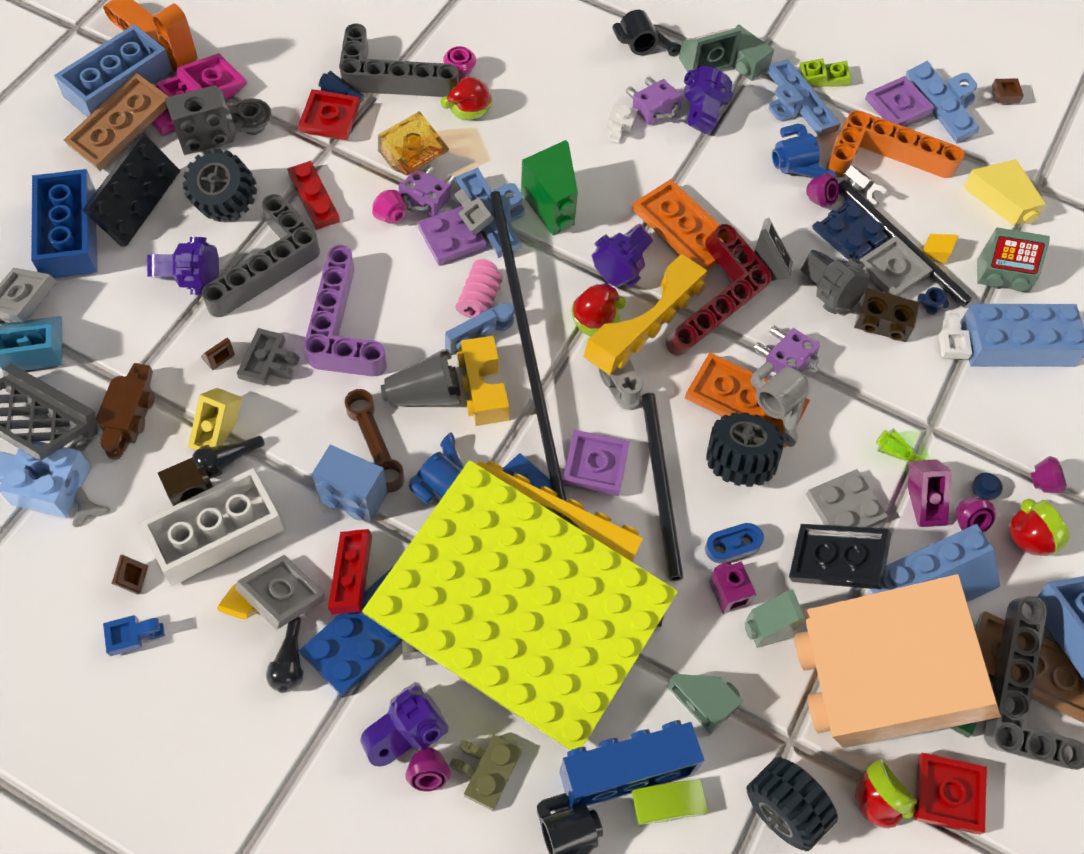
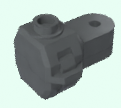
M816 250L810 251L801 267V271L817 283L816 297L825 303L823 308L833 314H837L838 311L851 310L863 296L868 287L870 274L863 269L865 264L860 260L850 258L849 261H834L826 254Z

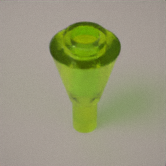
M894 428L890 431L884 430L876 441V444L879 445L877 451L903 461L907 460L908 462L926 460L915 453L912 447Z

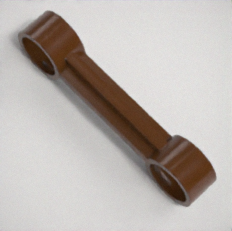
M364 389L352 390L345 397L347 415L353 421L358 422L374 463L383 467L384 471L393 469L399 472V477L395 481L386 482L388 493L395 492L404 484L403 467L398 461L391 459L373 416L375 408L372 395ZM357 400H365L370 403L362 411H354L350 408V405Z

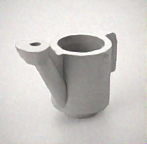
M766 362L752 374L751 384L757 390L756 399L761 409L772 418L782 419L783 442L786 446L793 447L798 439L796 429L805 398L809 394L808 379L800 370L784 367L768 382H765L764 379L774 371V366L770 362Z

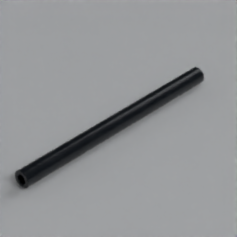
M846 180L839 183V192L846 199L853 200L885 228L883 232L889 239L897 236L933 269L929 277L961 307H965L970 303L972 297Z
M645 393L641 398L668 579L670 581H679L684 577L656 397L654 393Z

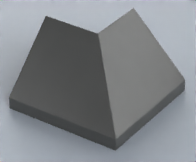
M768 217L763 222L754 252L769 269L772 277L771 281L791 275L793 261Z

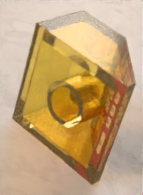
M420 111L378 134L379 153L393 170L404 175L413 173L449 151L448 146Z

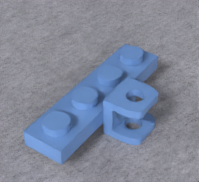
M789 59L769 64L767 73L779 86L774 93L779 99L772 101L768 109L777 120L795 118L799 112L818 136L838 131L841 125L839 120ZM778 108L783 109L785 112H780Z
M928 60L906 71L907 79L935 107L933 110L934 115L956 144L979 132L978 124L965 109L975 101L973 92L977 89V83L969 73L956 75L947 80L946 85ZM961 82H967L969 85H968V86L965 85V84L960 85V83H961Z
M477 167L456 176L455 180L459 189H463L473 201L479 197L495 218L490 197L492 191L479 168ZM509 183L493 191H499L501 194L512 250L514 252L522 247L521 241L510 222L523 216L525 209L521 204L523 196L514 183ZM508 193L515 194V196L505 197ZM517 207L516 210L510 211V209ZM494 220L483 229V232L495 254L500 258L503 254L496 221Z

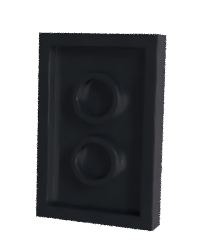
M800 524L789 578L792 582L882 590L892 534L889 529Z

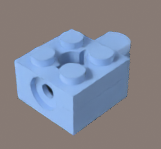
M38 441L33 442L32 444L38 448H42L48 443ZM62 447L42 461L21 449H18L16 455L0 452V493L12 506L67 518L75 502V493L79 487H82L91 466L80 450Z

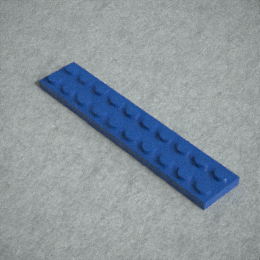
M521 453L503 467V472L514 476L515 473L529 479L531 481L530 485L540 489L541 486L552 490L550 479ZM392 568L364 592L362 610ZM362 612L339 614L305 644L299 652L341 697H344L400 645L402 639Z

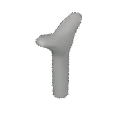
M82 487L77 489L74 499L78 504V510L72 522L74 527L81 525L88 517L101 516L110 512L109 508L90 501Z

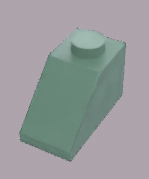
M738 24L736 28L740 27L742 31L733 66L740 74L752 81L768 69L774 49Z
M788 590L752 609L745 622V630L749 639L754 640L757 648L791 639L804 621L805 617L794 590Z
M674 674L667 685V688L710 734L725 722L743 702L736 687L729 682L725 683L721 677Z

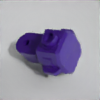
M702 65L698 69L689 70L684 77V83L686 84L684 95L691 104L688 125L704 134H708L717 123L720 107L729 104L732 100L733 92L731 89L733 82L722 71L711 66Z
M637 224L625 234L619 232L613 237L605 234L595 242L594 245L597 248L591 255L594 266L598 270L597 272L608 283L617 288L621 285H627L629 288L641 279L639 273L645 267L642 253L653 242V239L641 224Z
M190 237V242L179 243L173 254L147 255V277L174 278L179 287L190 289V295H202L204 286L219 277L217 248L215 245L207 243L206 237Z
M414 682L391 699L388 713L364 730L360 742L369 762L374 766L381 767L392 763L412 747L425 750L448 732L449 726L431 696L420 683Z

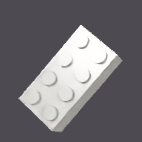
M254 468L139 522L161 570L171 586L284 531L281 519Z

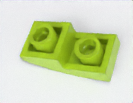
M823 58L800 62L801 74L809 85L824 87L851 85V75L847 61L826 65Z
M701 779L655 785L632 791L638 825L668 822L676 818L702 816L708 813Z

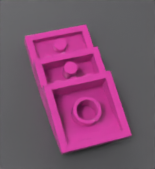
M218 53L178 67L177 76L156 83V87L171 97L216 85L222 90L227 101L247 85V80ZM168 108L151 123L162 136L175 131Z

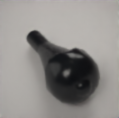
M256 436L236 444L215 447L205 445L197 449L192 457L197 468L204 466L209 479L221 475L223 469L245 453L264 446L265 442L262 436Z
M299 616L288 623L285 639L274 661L270 662L267 667L266 679L268 685L280 693L296 690L303 680L304 670L300 667L298 646L301 623Z

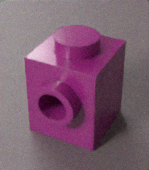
M742 561L735 564L725 562L715 567L709 583L722 613L751 605L756 592Z

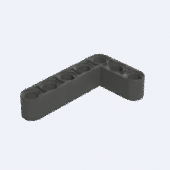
M354 23L348 25L345 29L339 63L341 79L357 92L444 97L448 96L449 92L459 83L458 69L452 64L367 59L369 49L366 28L362 24Z
M271 194L262 201L266 223L280 240L204 286L202 296L207 310L212 316L223 317L319 256L320 248L315 230L281 195Z
M1036 596L1014 599L1007 607L992 687L1001 717L986 720L984 729L985 741L991 748L1057 767L1079 770L1084 768V744L1082 742L1027 727L1047 608L1045 603ZM1024 603L1028 604L1032 611L1029 619L1022 613ZM1019 634L1026 640V646L1023 650L1016 644V638ZM1013 665H1016L1020 670V678L1017 681H1014L1010 675ZM1008 696L1015 703L1014 710L1011 713L1004 706L1005 699ZM1002 728H1005L1009 734L1008 742L1004 745L1001 744L998 738ZM1034 737H1037L1041 743L1040 750L1037 753H1034L1031 748V742ZM1068 745L1073 751L1072 759L1069 762L1064 758V749Z

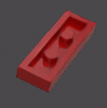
M312 161L287 168L288 175L315 229L318 230L340 222L339 214Z
M369 529L340 532L328 603V610L332 615L362 612L372 543V534Z

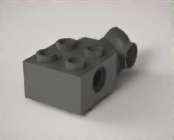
M216 85L165 98L184 155L231 143L239 132L244 131L250 135H257L264 130L271 118V108L261 99H244L228 106L222 90Z

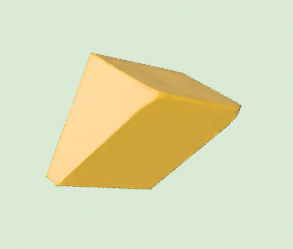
M930 234L922 252L929 258L945 264L959 236L955 234Z
M235 583L219 603L217 610L246 620L258 613V611L235 589L237 584Z

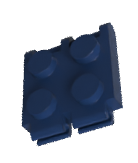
M851 199L844 201L843 206L839 209L830 211L828 217L821 222L817 221L812 225L813 230L847 260L850 258L861 259L872 250L884 244L886 239H888V236L883 232L885 228Z

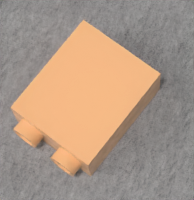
M958 574L803 610L808 631L794 634L795 648L800 665L804 671L817 669L822 691L808 695L811 719L817 733L831 731L832 737L843 748L1001 717Z

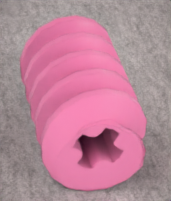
M478 259L473 263L465 286L455 305L456 310L460 314L473 318L492 308L496 292L500 289V284L503 281V276L494 263L486 259Z

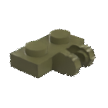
M494 734L485 751L471 742L462 740L459 748L464 753L479 759L480 762L477 768L474 769L460 759H452L449 766L471 778L464 792V797L494 811L523 748Z

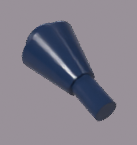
M331 70L327 74L323 73L320 78L319 87H321V91L356 96L360 98V103L363 101L364 94L351 89L348 84Z

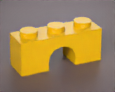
M494 336L461 340V351L456 352L458 367L464 368L465 375L461 376L463 391H469L470 399H466L468 416H474L475 426L509 421V404L504 383L489 384L482 380L487 375L497 374L499 370V358Z

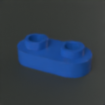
M739 524L712 533L706 542L705 552L708 558L716 563L736 560L756 553L763 543L764 535L762 530L755 524ZM742 538H748L751 544H745ZM715 547H722L724 549V552H717L715 550Z

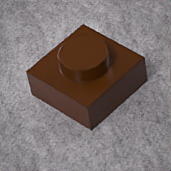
M1018 78L995 79L992 84L997 103H1020L1024 97Z

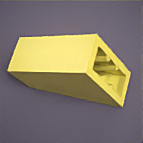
M1017 159L973 169L964 184V188L1013 226L1023 223L1030 224L1036 221L1046 205Z

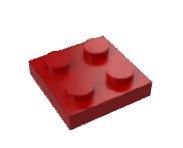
M312 89L298 124L299 132L348 140L360 106V98Z
M923 752L919 754L916 784L917 803L915 804L914 820L978 835L985 833L987 766Z

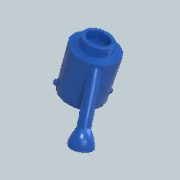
M797 123L780 129V135L783 138L795 134L798 136L776 143L775 149L772 151V161L777 169H780L782 173L790 172L814 178L825 173H831L836 178L833 170H827L819 165L820 151L818 142L813 134L807 132L805 125Z
M452 432L447 434L440 444L442 453L436 452L422 465L418 473L410 479V491L425 504L431 503L434 496L441 500L464 468L455 449L456 441Z

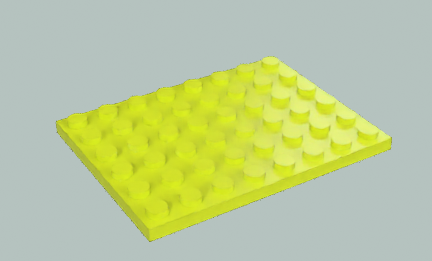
M469 460L364 607L362 613L570 751L584 746L678 591Z

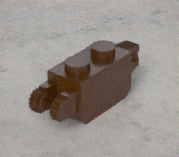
M134 363L126 377L119 375L111 379L96 416V421L103 431L100 444L106 450L105 452L109 459L117 460L123 457V452L126 451L128 443H135L139 433L141 434L145 428V416L148 409L152 408L155 400L154 392L150 388L153 374L150 365Z

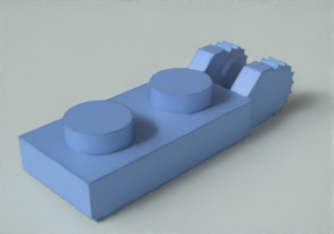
M502 303V305L490 308L448 330L445 333V349H448L452 355L461 351V340L491 336L496 330H507L514 324L513 314L515 311L513 306L509 303Z

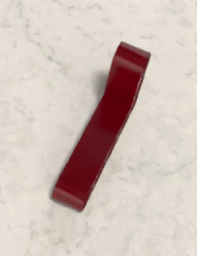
M729 224L719 225L708 236L705 245L708 252L731 278L733 283L668 335L665 342L666 347L674 355L686 353L771 282L772 277L769 269L735 228ZM716 306L721 309L722 313L716 309ZM697 321L701 322L704 328H701ZM678 336L685 340V344L679 340Z

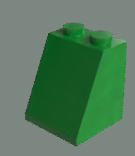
M567 140L522 159L521 194L552 235L561 231H567L575 225L578 190Z

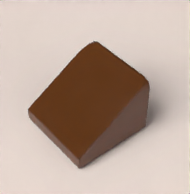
M225 338L201 355L202 360L212 370L235 355L229 338Z

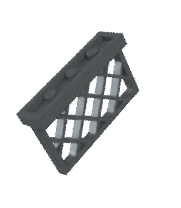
M13 364L2 369L3 377L0 378V390L5 389L6 392L10 393L0 395V404L9 403V407L0 408V416H7V421H0V437L42 461L81 435L90 439L98 434L96 415L93 409ZM15 403H27V404H29L30 406H27V407H14V404H15ZM30 415V420H13V416ZM35 415H48L52 419H35ZM51 427V432L34 433V428ZM56 427H69L71 430L56 432ZM29 428L28 433L14 434L11 432V429ZM38 441H50V443L42 448L32 444Z

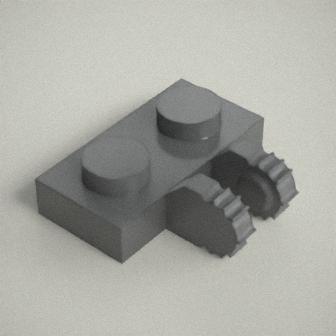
M258 328L237 371V376L241 380L263 386L266 385L271 373L279 378L291 379L294 371L288 366L276 363V361L279 359L283 363L297 365L300 357L295 352L282 349L286 341L283 334Z

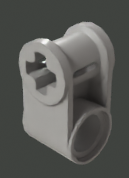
M630 359L622 369L617 368L611 375H608L599 368L601 379L609 388L617 404L621 408L628 410L638 407L641 401L640 392L643 382L635 371Z

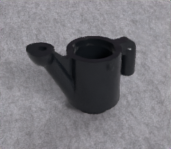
M639 9L628 12L621 19L620 23H615L612 26L618 41L628 44L630 50L636 55L647 54L657 45L667 49L670 56L674 57L680 53L681 45L671 42L654 28L647 13Z
M562 793L542 800L537 805V815L549 854H590L594 848L598 847V838L603 836V829L595 809L589 811L585 804H580L551 814L550 812L569 805L568 796L566 793Z

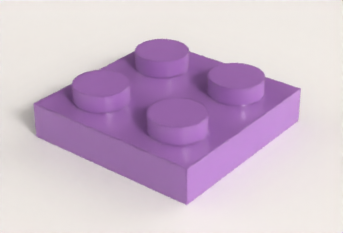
M906 76L867 92L865 98L883 119L901 126H906L932 114L935 108Z
M463 206L418 221V229L438 266L486 249V241L482 234L479 232L474 235L458 213L464 209Z
M574 430L563 475V485L619 496L630 441Z

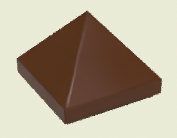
M123 554L120 555L111 584L134 594H140L148 565Z

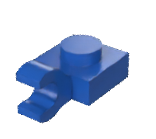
M132 615L103 623L106 653L109 656L142 648L141 639H156L165 636L164 624L159 623L158 618H151L139 623V619Z

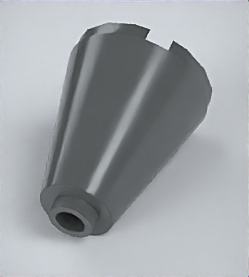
M440 350L385 378L384 384L381 385L384 401H389L392 406L460 404L461 400L458 398L461 396L459 380L455 366L452 367V365L449 366L448 360L452 359L449 350Z

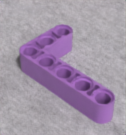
M345 245L333 246L327 254L304 342L308 363L311 367L318 370L379 376L387 368L383 345L377 341L339 336L354 275V262L352 251L349 247Z

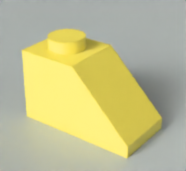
M220 388L200 394L188 448L196 451L205 445L210 447L222 446L236 425L243 397Z

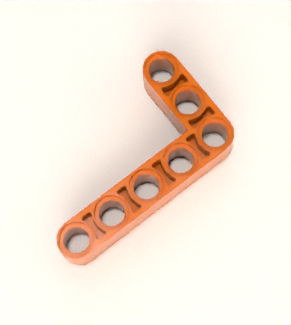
M111 0L103 5L107 17L121 30L124 31L135 24L164 47L174 72L177 73L178 67L198 60L187 18L177 4L172 3L155 15L149 13L134 0Z
M857 110L850 112L833 147L826 169L833 170L836 177L846 176V171L850 168L859 147L934 175L951 178L958 170L964 158V152L954 144Z

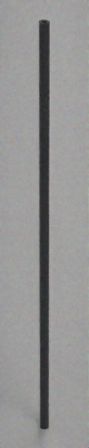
M493 191L490 197L552 490L557 493L556 497L567 502L501 194L499 191Z

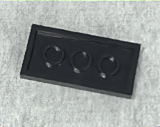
M145 133L139 134L82 211L121 247L127 246L181 170Z

